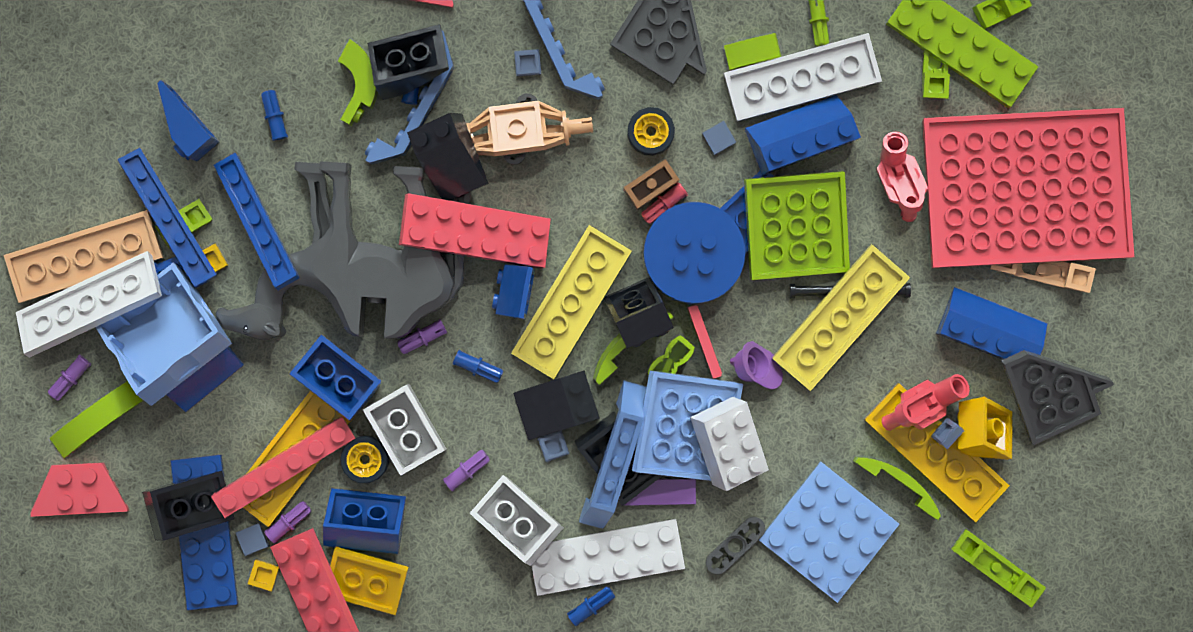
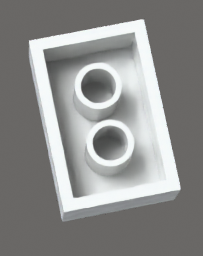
M410 384L401 387L363 409L400 476L446 450L444 443Z
M731 397L690 417L712 485L728 491L769 470L746 401Z
M504 475L470 512L476 520L519 559L530 566L564 528Z

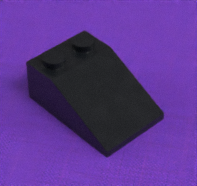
M440 24L367 43L374 86L382 100L408 94L449 70Z
M448 113L407 132L418 161L441 199L452 201L489 184L462 113Z
M649 277L604 297L627 348L641 346L646 340L652 337L664 336L669 330L674 328L665 305Z
M585 370L513 393L528 440L600 418Z
M612 412L574 441L580 453L597 474L599 473L617 417L615 412ZM635 450L618 499L622 506L662 477V475L632 471Z
M222 471L142 492L155 541H165L235 519L233 513L224 518L211 498V495L226 487Z

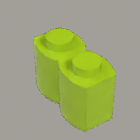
M683 336L674 338L666 346L664 355L657 357L651 363L647 374H649L650 370L676 374L678 366L689 360L695 347Z

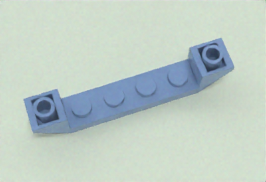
M523 0L564 87L597 100L603 98L602 91L605 88L599 76L594 78L593 74L590 73L573 81V77L576 74L570 63L565 64L562 58L565 51L560 41L555 42L551 35L554 32V28L549 18L544 19L540 10L544 9L541 1Z
M443 31L449 70L433 78L429 87L425 86L419 96V99L422 101L417 109L413 108L406 120L409 124L405 131L401 129L396 136L394 143L397 145L395 148L378 138L375 143L371 142L365 151L367 156L365 161L373 165L404 156L411 147L407 132L423 125L454 70Z
M623 380L616 402L619 411L591 498H586L579 523L603 529L615 512L644 419L643 405L646 386Z

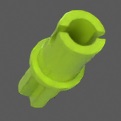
M808 0L811 14L809 24H812L815 45L818 47L827 45L830 42L827 27L829 18L826 17L824 0H817L818 6H816L815 0Z

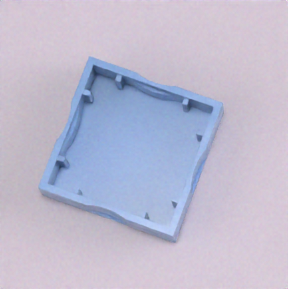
M174 262L157 275L162 294L161 297L96 327L108 349L117 357L121 370L136 395L151 406L232 344L198 290L194 289L185 272Z

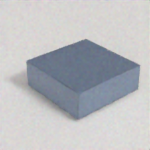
M539 49L514 51L516 77L541 75Z
M724 121L702 133L714 155L736 143Z
M946 418L931 437L948 449L964 430L958 424Z
M562 430L538 438L546 462L570 454Z
M260 523L236 532L244 556L269 546Z

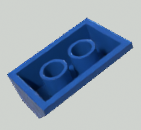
M322 335L289 373V375L349 421L365 406L381 384V380Z
M228 346L166 395L187 412L244 364Z
M331 488L323 524V546L398 554L402 537L406 496Z

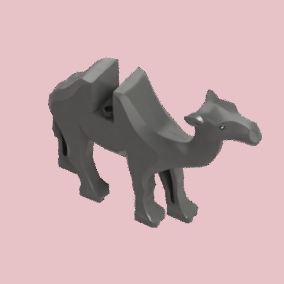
M320 161V163L295 162L294 169L301 173L308 181L311 195L310 213L314 229L312 245L305 250L288 254L300 278L277 290L266 269H264L258 280L255 303L232 310L219 308L215 313L216 319L223 329L238 332L258 340H270L275 337L285 336L283 297L290 287L302 285L311 287L325 295L337 312L345 330L352 336L364 337L366 298H368L367 302L385 304V299H387L384 338L399 339L411 333L424 317L438 311L452 301L464 284V256L404 246L403 250L399 251L381 244L358 242L352 227V206L350 201L352 165L349 163ZM393 167V174L404 183L407 193L427 197L423 185L425 174L423 168ZM325 174L333 180L331 206L328 200ZM472 192L452 201L470 204Z

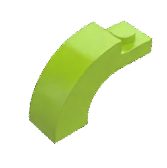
M349 39L338 62L352 72L355 80L354 95L340 119L352 127L354 122L358 124L365 112L362 109L363 105L373 109L378 91L374 86L370 58L358 44Z

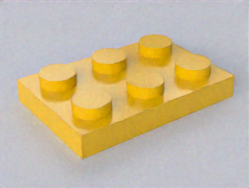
M336 547L330 567L345 601L396 615L409 567Z

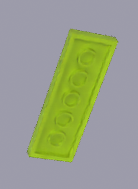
M902 0L886 23L893 30L922 50L925 49L931 53V56L941 63L948 65L954 72L1008 109L1014 104L1038 68L1036 64L942 0Z

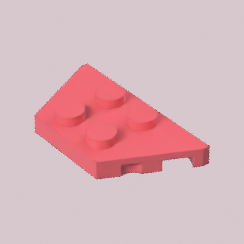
M103 462L52 465L33 506L31 517L128 512L129 507L125 504L118 491L119 489L111 479Z

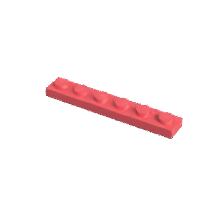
M340 416L211 495V498L224 518L354 440L355 436L344 418Z

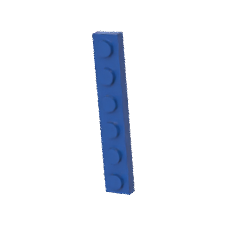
M138 148L119 158V165L194 289L217 277L216 272L142 150Z
M233 153L214 164L274 287L280 290L298 280L300 277L239 156Z

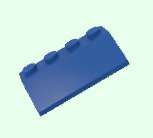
M837 95L745 128L762 175L828 152L861 138L852 113Z
M954 287L936 334L1003 360L1023 350L1041 355L1047 323Z

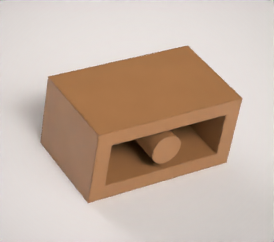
M665 159L626 185L623 190L635 208L639 210L677 184L679 178Z

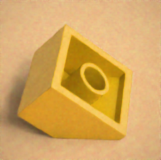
M986 397L960 401L957 419L958 425L964 432L957 438L958 450L972 457L1012 459V411Z

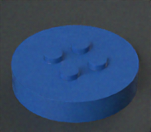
M702 202L682 203L666 210L651 226L644 244V263L654 285L668 297L684 303H704L726 293L739 278L745 261L744 239L735 221L720 208Z

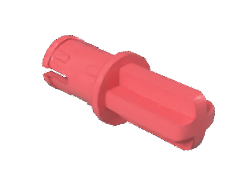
M677 183L663 196L659 195L657 197L658 200L642 212L643 219L648 224H652L662 213L688 196V193L681 184Z

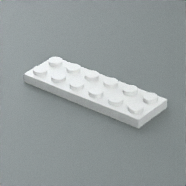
M869 33L723 74L736 122L882 82Z
M146 251L16 312L24 354L30 358L161 297L162 294L153 256Z
M676 519L552 541L532 564L537 596L685 569Z

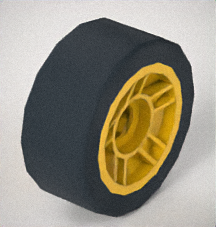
M647 107L639 110L632 116L628 124L627 136L630 144L637 152L643 155L655 156L663 153L670 147L674 139L675 127L672 118L665 111L655 107ZM650 126L656 130L654 136H649L646 133Z
M359 436L344 446L341 453V466L344 473L351 480L358 483H371L378 480L386 472L389 465V455L382 442L372 436ZM368 455L370 458L369 463L363 464L360 457Z

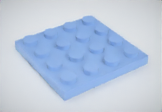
M650 370L643 405L644 419L637 440L632 471L711 481L690 417L731 397L741 400L743 384Z
M820 461L769 525L759 541L838 603L899 526V523Z

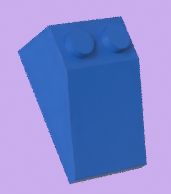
M160 80L157 85L170 135L176 143L173 147L181 157H185L187 160L199 161L219 141L175 90Z
M504 265V270L499 269L497 284H500L501 287L499 294H494L492 309H496L497 315L526 320L535 273L533 268Z

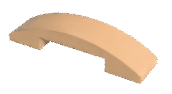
M1066 262L1039 263L1035 275L1024 273L1022 264L991 265L990 268L1001 273L1085 293H1090L1096 270V268Z

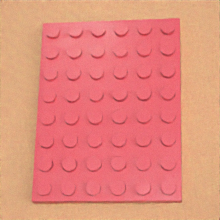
M1124 108L923 118L932 268L1134 257Z

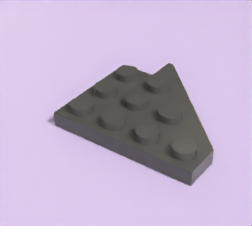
M638 0L610 43V46L674 85L686 64L703 75L707 72L691 0Z
M1026 350L1001 360L1029 441L1033 445L1100 415L1101 411L1095 394L1114 385L1109 377Z

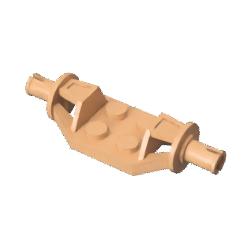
M540 101L488 107L472 122L466 123L477 154L485 156H502L541 151L566 143L567 146L570 145L569 138H571V135L593 133L592 117L569 120V118H566L565 110H557ZM545 118L562 121L561 125H546ZM485 126L488 127V133L473 136V132Z

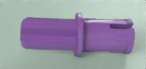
M441 319L421 330L417 328V332L399 340L397 343L401 352L406 354L424 344L428 346V342L447 334V331Z
M79 354L66 371H61L62 375L48 390V394L53 399L60 400L74 384H78L77 380L92 364Z
M483 450L478 451L465 463H459L460 467L444 478L443 481L451 491H454L469 477L472 479L473 474L490 461L488 455Z
M304 501L300 502L286 515L282 514L280 520L265 530L266 536L271 542L276 543L288 531L295 530L294 526L311 513L310 507Z

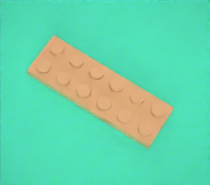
M146 210L6 254L4 258L18 303H23L65 290L146 251L153 256L154 261L163 259L164 256L152 218Z

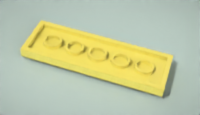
M589 225L511 354L555 379L632 251Z
M871 244L775 353L772 359L811 391L910 277Z

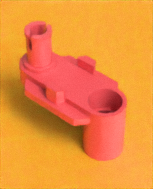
M890 132L883 139L880 164L876 171L889 201L898 204L902 210L900 215L903 216L902 219L904 221L912 222L916 219L917 212L923 207L924 195L928 190V186L915 157L907 154L908 139L900 132Z
M959 374L952 375L936 384L925 380L901 394V403L895 407L894 412L882 417V425L888 431L900 425L904 427L915 426L921 430L946 416L947 406L967 397L970 391L969 384Z

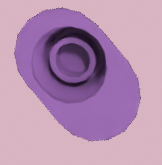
M753 341L747 342L743 349L730 359V364L735 367L737 376L745 382H756L768 389H775L782 383L783 372L780 365L772 359L774 354Z

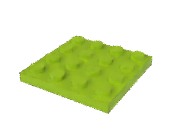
M844 171L744 179L749 273L751 280L842 273L850 269Z

